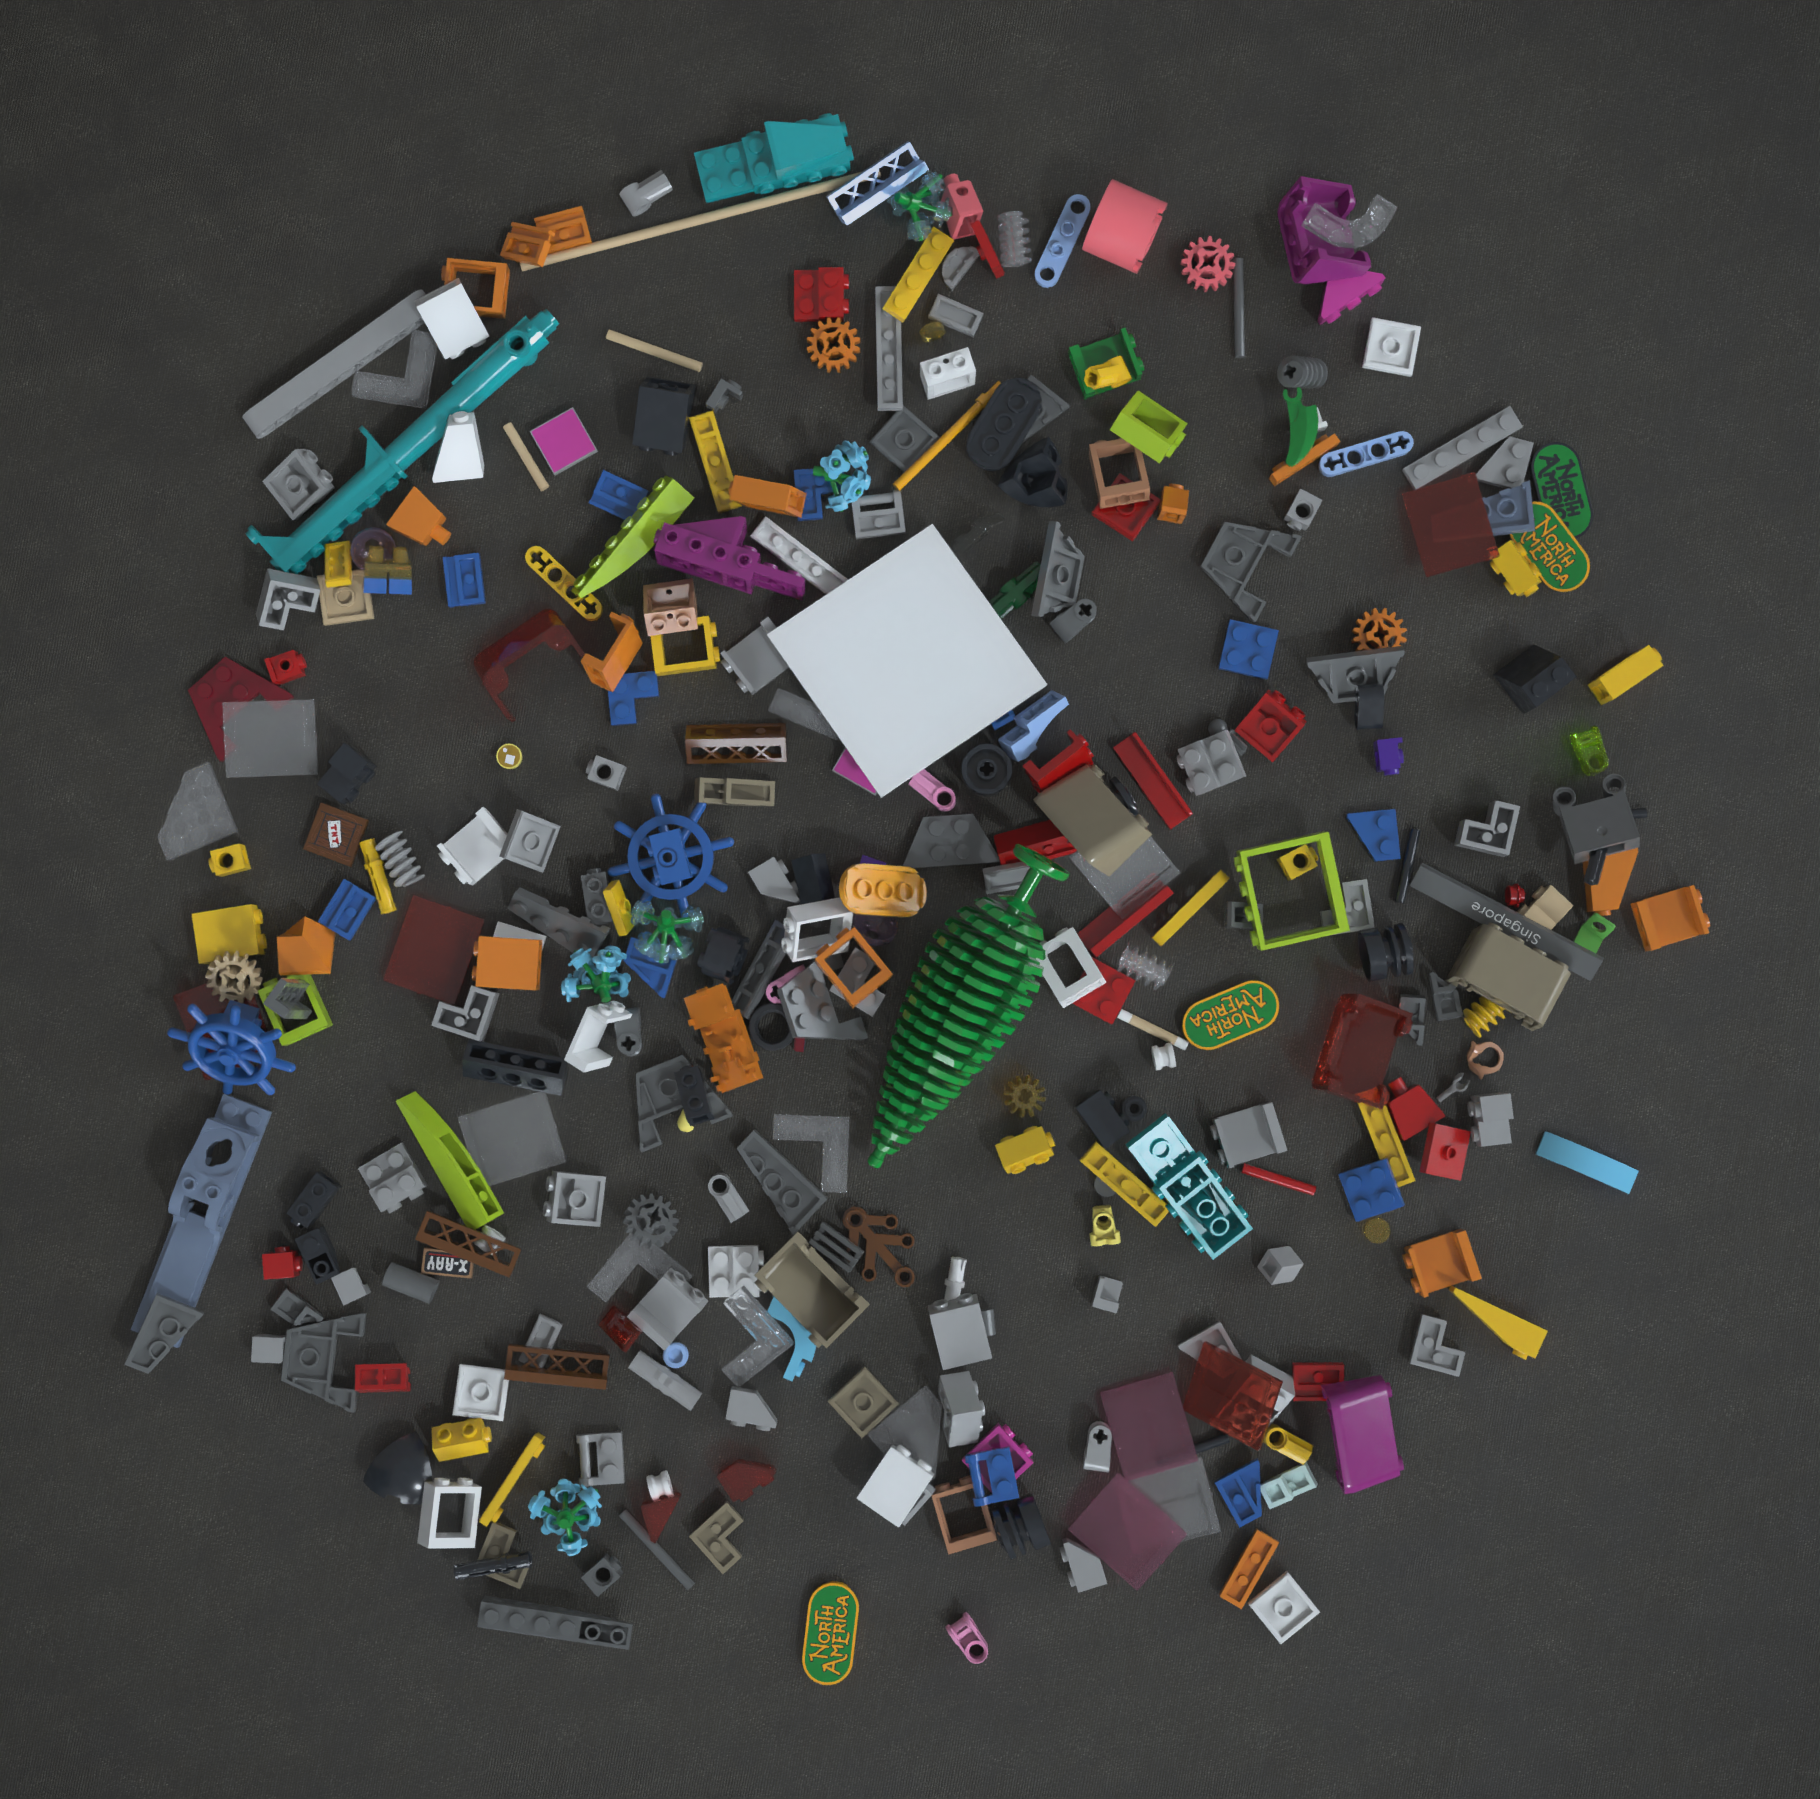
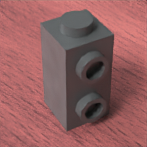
M601 868L586 870L587 875H581L587 918L591 919V924L594 925L613 923L603 895V890L610 883L608 873L602 872Z

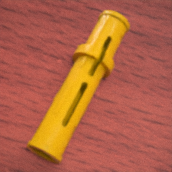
M375 838L360 842L359 845L366 863L364 867L370 875L381 915L396 911L397 909L383 868L384 860H381L378 851L375 849Z

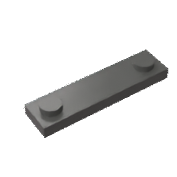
M777 920L771 926L731 1000L734 1010L740 1009L742 1016L749 1020L786 954L781 945V940L784 938L785 933L784 924Z

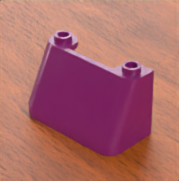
M1300 176L1280 201L1277 212L1291 276L1295 283L1312 284L1363 276L1370 269L1371 260L1368 253L1361 250L1354 253L1346 217L1356 204L1351 185Z
M1381 1375L1321 1385L1323 1398L1327 1402V1414L1330 1417L1337 1460L1335 1464L1338 1469L1335 1470L1336 1479L1343 1494L1356 1493L1399 1477L1400 1471L1404 1470L1401 1455H1397L1389 1398L1392 1397L1390 1383H1385L1384 1378Z

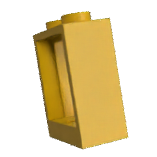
M709 616L698 617V626L704 625L708 660L666 665L662 634L651 636L654 667L657 676L717 669L716 662L720 661L719 647H714L713 637H717L716 623L711 622Z
M1647 645L1590 682L1588 687L1599 703L1603 705L1614 700L1664 666L1661 663L1662 657L1655 648Z

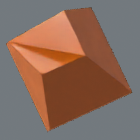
M304 916L289 930L277 937L279 974H330L335 932Z

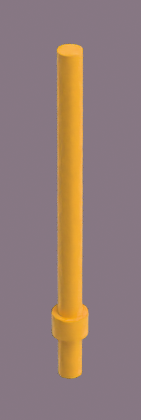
M998 381L985 394L982 393L975 400L976 403L893 483V486L900 491L956 435L984 410L1001 382Z

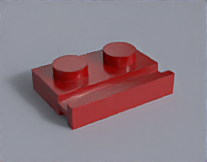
M1343 1362L1292 1363V1377L1295 1389V1396L1292 1400L1326 1401L1323 1398L1321 1385L1344 1382Z

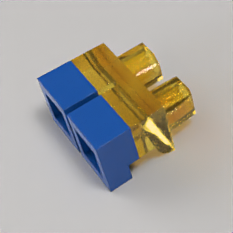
M369 546L367 558H364L363 593L386 594L388 572L389 594L412 595L411 562L408 560L407 548L393 547V559H383V547Z

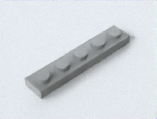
M896 286L875 287L878 411L903 410L901 321L882 309Z
M1511 406L1406 466L1402 471L1413 490L1416 491L1517 432L1523 426Z

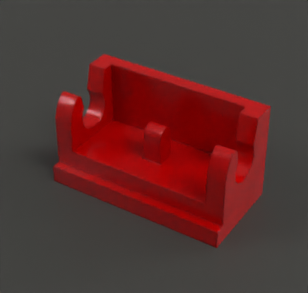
M406 1363L355 1365V1391L360 1393L411 1391V1384L408 1382L410 1368L407 1367Z

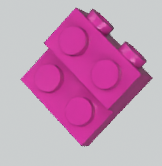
M997 1423L967 1453L1009 1446L1016 1479L1033 1464V1459L1030 1457L1033 1454L1032 1451L1024 1443L1020 1446L1013 1439L1016 1434L1006 1424L1002 1427ZM964 1456L962 1461L969 1468V1464H966ZM986 1460L979 1461L982 1482L992 1493Z

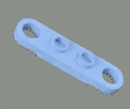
M1076 194L1071 196L1064 206L1035 269V281L1039 286L1053 287L1060 278L1090 212V202L1083 195ZM1078 201L1084 204L1085 207L1084 212L1076 214L1071 210V205ZM1044 268H1049L1053 271L1054 277L1049 281L1043 280L1040 272Z

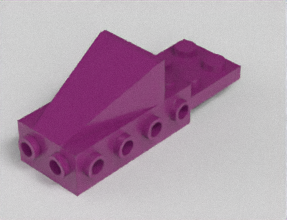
M739 516L676 525L664 522L662 530L657 529L654 551L657 564L751 595L754 586L801 601L805 594V578L800 573L792 570L784 572L778 570L776 565L767 562L761 564L760 553H757V550L751 546L743 545L747 534L745 517Z

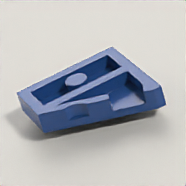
M1395 809L1346 814L1348 822L1354 827L1358 834L1357 836L1368 849V853L1374 862L1401 859Z
M631 937L626 951L627 958L624 959V962L660 997L665 998L680 952L666 948L664 962L660 964V946L651 944L643 952L641 948L646 941Z
M1258 1458L1215 1480V1484L1239 1528L1262 1516L1260 1463Z

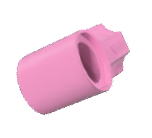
M925 769L914 775L909 782L913 789L935 805L938 810L947 812L954 808L956 804L954 792ZM948 793L952 797L951 802L945 806L940 805L937 801L940 794Z

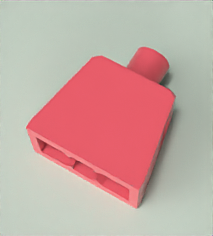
M950 174L944 178L946 188L941 199L942 209L952 213L951 217L945 216L950 237L958 239L975 235L971 223L977 220L980 221L983 214L982 206L971 181L960 182L957 174Z

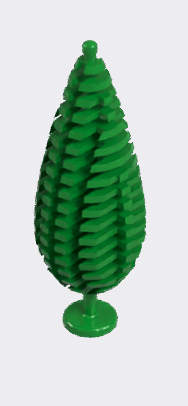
M1016 844L1013 849L1014 855L1030 866L1015 895H997L999 898L1006 900L1009 906L1005 907L1001 902L988 897L974 900L977 901L975 904L981 909L969 905L960 908L957 912L961 913L959 915L962 918L950 916L944 921V924L949 926V932L937 928L932 934L933 938L938 939L937 942L940 946L928 942L925 952L930 953L929 957L932 960L920 956L917 966L922 968L921 971L924 974L916 971L913 972L911 981L915 982L914 986L916 988L910 986L907 988L905 996L909 997L908 1001L910 1003L902 1002L899 1011L903 1012L902 1016L904 1018H897L895 1027L898 1028V1033L893 1034L891 1038L892 1047L895 1050H888L887 1062L890 1066H885L883 1078L888 1083H886V1086L880 1085L879 1090L883 1098L890 1100H877L876 1109L878 1113L885 1114V1117L874 1116L873 1127L880 1129L882 1135L876 1133L871 1135V1143L875 1144L876 1147L867 1159L870 1166L880 1168L886 1154L893 1155L900 1150V1147L892 1144L893 1141L907 1145L914 1139L912 1134L904 1132L905 1129L913 1133L921 1132L926 1127L923 1121L933 1120L938 1115L935 1109L944 1110L949 1106L948 1102L950 1100L948 1098H957L962 1093L959 1091L961 1089L960 1086H967L973 1080V1078H970L971 1073H979L985 1067L980 1064L982 1060L989 1062L995 1056L996 1052L990 1051L992 1049L991 1046L1001 1048L1006 1042L1005 1038L1000 1037L1002 1035L1001 1032L1011 1035L1015 1031L1016 1026L1010 1024V1018L1021 1021L1025 1016V1012L1019 1010L1020 1006L1018 1004L1030 1007L1033 998L1027 995L1026 989L1038 993L1040 983L1035 981V977L1031 974L1039 977L1043 976L1044 967L1040 966V962L1036 958L1044 960L1046 955L1043 946L1030 938L1041 941L1045 940L1043 938V929L1038 924L1031 922V919L1023 915L1022 912L1037 917L1028 901L1043 875L1058 881H1065L1070 875L1065 868L1044 855L1023 845Z

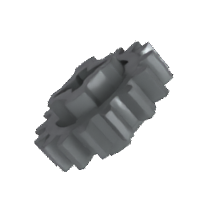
M651 1193L647 1199L644 1195H640L637 1200H632L629 1204L630 1207L624 1212L627 1216L624 1218L623 1223L629 1225L625 1233L632 1232L633 1236L630 1240H640V1247L644 1243H648V1248L652 1249L656 1243L661 1248L665 1242H670L673 1238L672 1236L678 1230L674 1226L678 1224L679 1219L673 1218L677 1211L669 1209L670 1201L665 1204L662 1202L663 1196L655 1200Z

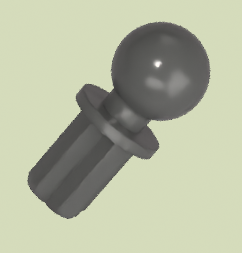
M1214 719L1208 725V732L1211 736L1228 730L1227 723L1222 719ZM1232 729L1229 733L1240 757L1246 752L1247 745L1235 735L1236 732Z

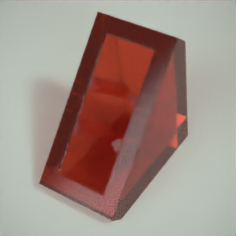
M613 1305L599 1323V1326L622 1351L627 1352L643 1331L627 1318L628 1315Z
M675 1492L671 1496L659 1497L655 1501L648 1500L642 1503L641 1509L651 1542L656 1543L682 1495L679 1492Z

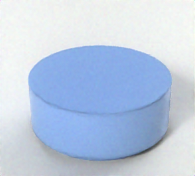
M680 1342L671 1343L663 1352V1360L671 1368L682 1367L689 1357L687 1347Z

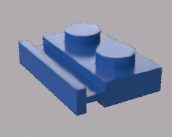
M603 470L589 504L625 520L629 516L632 517L637 511L638 503L644 497H648L650 492Z
M472 553L443 557L448 607L485 604L480 554Z
M343 879L318 922L351 941L375 902L376 897L348 880Z

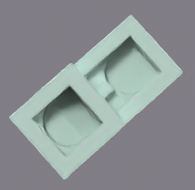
M1307 1462L1304 1465L1299 1464L1260 1484L1261 1493L1269 1509L1291 1501L1294 1496L1316 1488L1318 1485Z

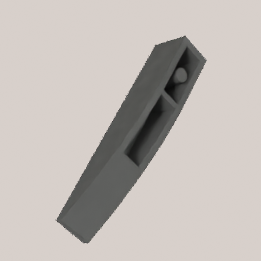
M485 1595L481 1601L477 1627L629 1650L633 1623L572 1609Z

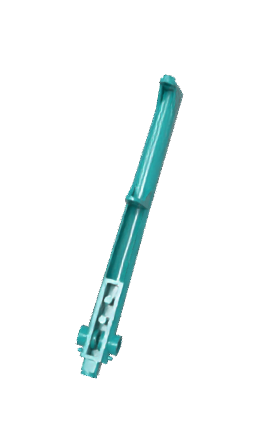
M547 309L543 312L540 311L531 320L526 316L523 317L452 381L453 386L385 449L361 425L358 429L367 438L365 465L288 537L262 536L252 525L247 528L249 530L245 533L255 545L258 542L272 557L270 563L278 571L283 570L293 574L302 572L307 566L306 563L312 557L316 558L324 552L325 544L340 538L344 532L343 529L349 524L356 523L362 517L361 513L368 507H374L380 501V496L383 493L393 490L399 484L398 480L401 477L403 479L408 477L404 470L443 437L449 415L459 411L471 413L522 367L532 365L537 360L538 353L549 344L546 338L557 329L558 321Z

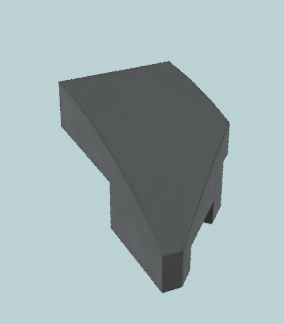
M1434 972L1429 973L1437 1021L1462 1017L1463 1012L1458 991L1455 990L1456 986L1447 983Z
M1399 994L1397 1019L1415 1042L1422 1046L1426 998L1424 995Z
M287 1287L270 1308V1310L289 1323H294V1326L312 1321L319 1322L324 1318L321 1313Z

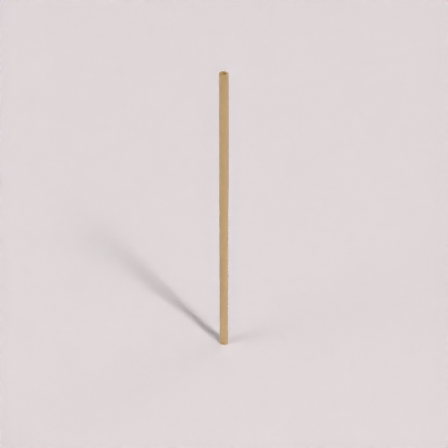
M878 170L877 178H880L881 174L880 170ZM861 172L547 254L544 266L834 190ZM520 262L522 272L539 267Z

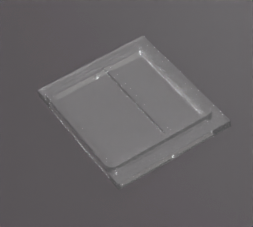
M314 699L222 702L226 778L318 774Z
M1151 836L1110 877L1089 864L1078 851L1070 856V859L1121 920L1180 874V871Z
M536 1092L458 1117L468 1153L480 1169L489 1186L567 1162L558 1135L557 1125L555 1124L547 1095L544 1092Z
M1202 1457L1113 1479L1132 1554L1221 1532L1212 1499L1213 1494L1210 1491Z

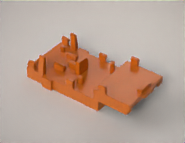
M722 983L709 989L704 987L696 990V994L685 997L684 1000L691 1018L688 1020L689 1026H693L694 1030L700 1029L706 1045L703 1051L705 1055L709 1054L713 1066L711 1069L714 1077L710 1078L711 1083L716 1081L719 1083L716 1086L717 1091L724 1093L762 1079L763 1075L758 1064L760 1060L757 1051L754 1052L740 1009L734 1010L726 985Z

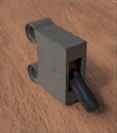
M1610 774L1604 778L1602 783L1603 799L1576 805V794L1569 787H1560L1553 794V811L1560 817L1574 864L1589 861L1584 882L1591 886L1599 884L1606 856L1640 847V835L1625 794V779L1619 774ZM1610 787H1618L1620 790L1613 792L1608 789ZM1568 800L1570 803L1563 805L1559 801Z

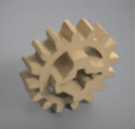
M225 951L223 958L217 955L214 962H210L209 970L205 975V978L209 979L207 987H214L211 993L213 996L221 995L219 1001L222 1002L227 998L229 1001L237 999L239 1003H243L245 997L248 1000H252L254 993H258L259 985H261L263 979L260 977L262 970L261 968H254L256 960L248 961L249 954L246 953L243 957H240L239 951H235L234 956H231L228 951ZM218 971H220L219 976L222 978L220 981L218 978ZM247 975L250 976V985L248 984L249 980L246 978Z

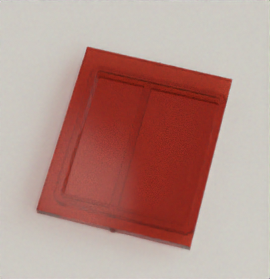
M413 895L383 980L410 989L418 994H424L455 1005L474 952V943L478 941L485 920L452 909L450 906L446 907Z
M1205 1341L1182 1410L1259 1451L1261 1450L1283 1381Z

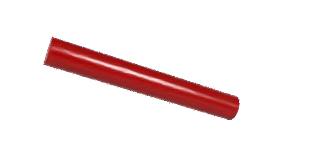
M1245 1163L1241 1169L1243 1174L1312 1196L1316 1190L1314 1185Z

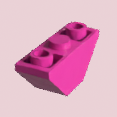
M1367 271L1363 276L1327 281L1323 290L1317 322L1320 325L1326 321L1330 324L1341 316L1339 312L1345 308L1352 310L1362 302L1360 300L1367 294L1371 297L1382 289L1381 285L1385 280V276L1381 273Z

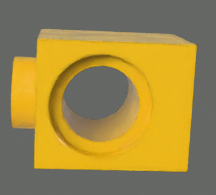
M235 844L210 851L209 866L216 876L223 877L251 869L246 847L243 844ZM231 854L233 863L230 867L226 868L223 864V859L226 855Z
M1307 844L1276 859L1288 881L1318 866L1316 863L1318 856L1312 847L1308 848ZM1295 855H1302L1305 858V866L1303 868H1297L1294 865L1293 858Z

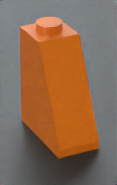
M1638 848L1606 856L1599 884L1591 886L1585 883L1587 912H1595L1601 916L1611 915V910L1619 909L1638 854ZM1589 861L1583 862L1584 877Z

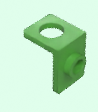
M1594 913L1581 925L1573 942L1597 953L1603 939L1616 926L1598 913ZM1593 922L1602 923L1606 929H1597Z

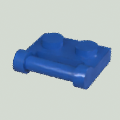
M1009 1446L965 1455L966 1464H969L975 1498H973V1503L975 1507L1019 1498ZM986 1460L992 1494L988 1495L984 1493L979 1461Z

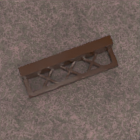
M786 723L686 725L685 746L687 764L787 762ZM745 746H752L757 751L753 754H745L741 750ZM770 746H781V754H771L766 749ZM701 747L707 752L703 755H692L691 748ZM720 747H727L731 752L728 755H721L716 750Z
M430 1211L426 1212L415 1238L417 1241L509 1278L521 1252L519 1247ZM429 1219L440 1222L443 1232L437 1234L427 1230L426 1226ZM445 1224L453 1228L447 1230ZM457 1229L464 1232L467 1241L464 1243L454 1241L448 1233ZM468 1234L473 1235L476 1238L470 1239ZM483 1239L487 1241L491 1251L484 1253L476 1250L472 1242ZM492 1243L500 1247L494 1249ZM505 1248L515 1253L511 1262L508 1263L498 1259L496 1252Z
M508 1344L504 1380L606 1390L609 1354ZM513 1351L524 1352L529 1358L523 1365L511 1364ZM542 1354H546L553 1359L554 1363L548 1368H541L535 1360ZM567 1357H574L580 1365L574 1370H566L560 1362ZM593 1359L604 1360L602 1373H592L586 1367V1364Z

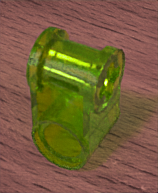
M1593 725L1589 730L1580 733H1570L1571 743L1577 754L1582 771L1590 776H1595L1608 767L1609 761L1598 727ZM1591 757L1598 759L1600 763L1599 769L1591 767L1589 763Z

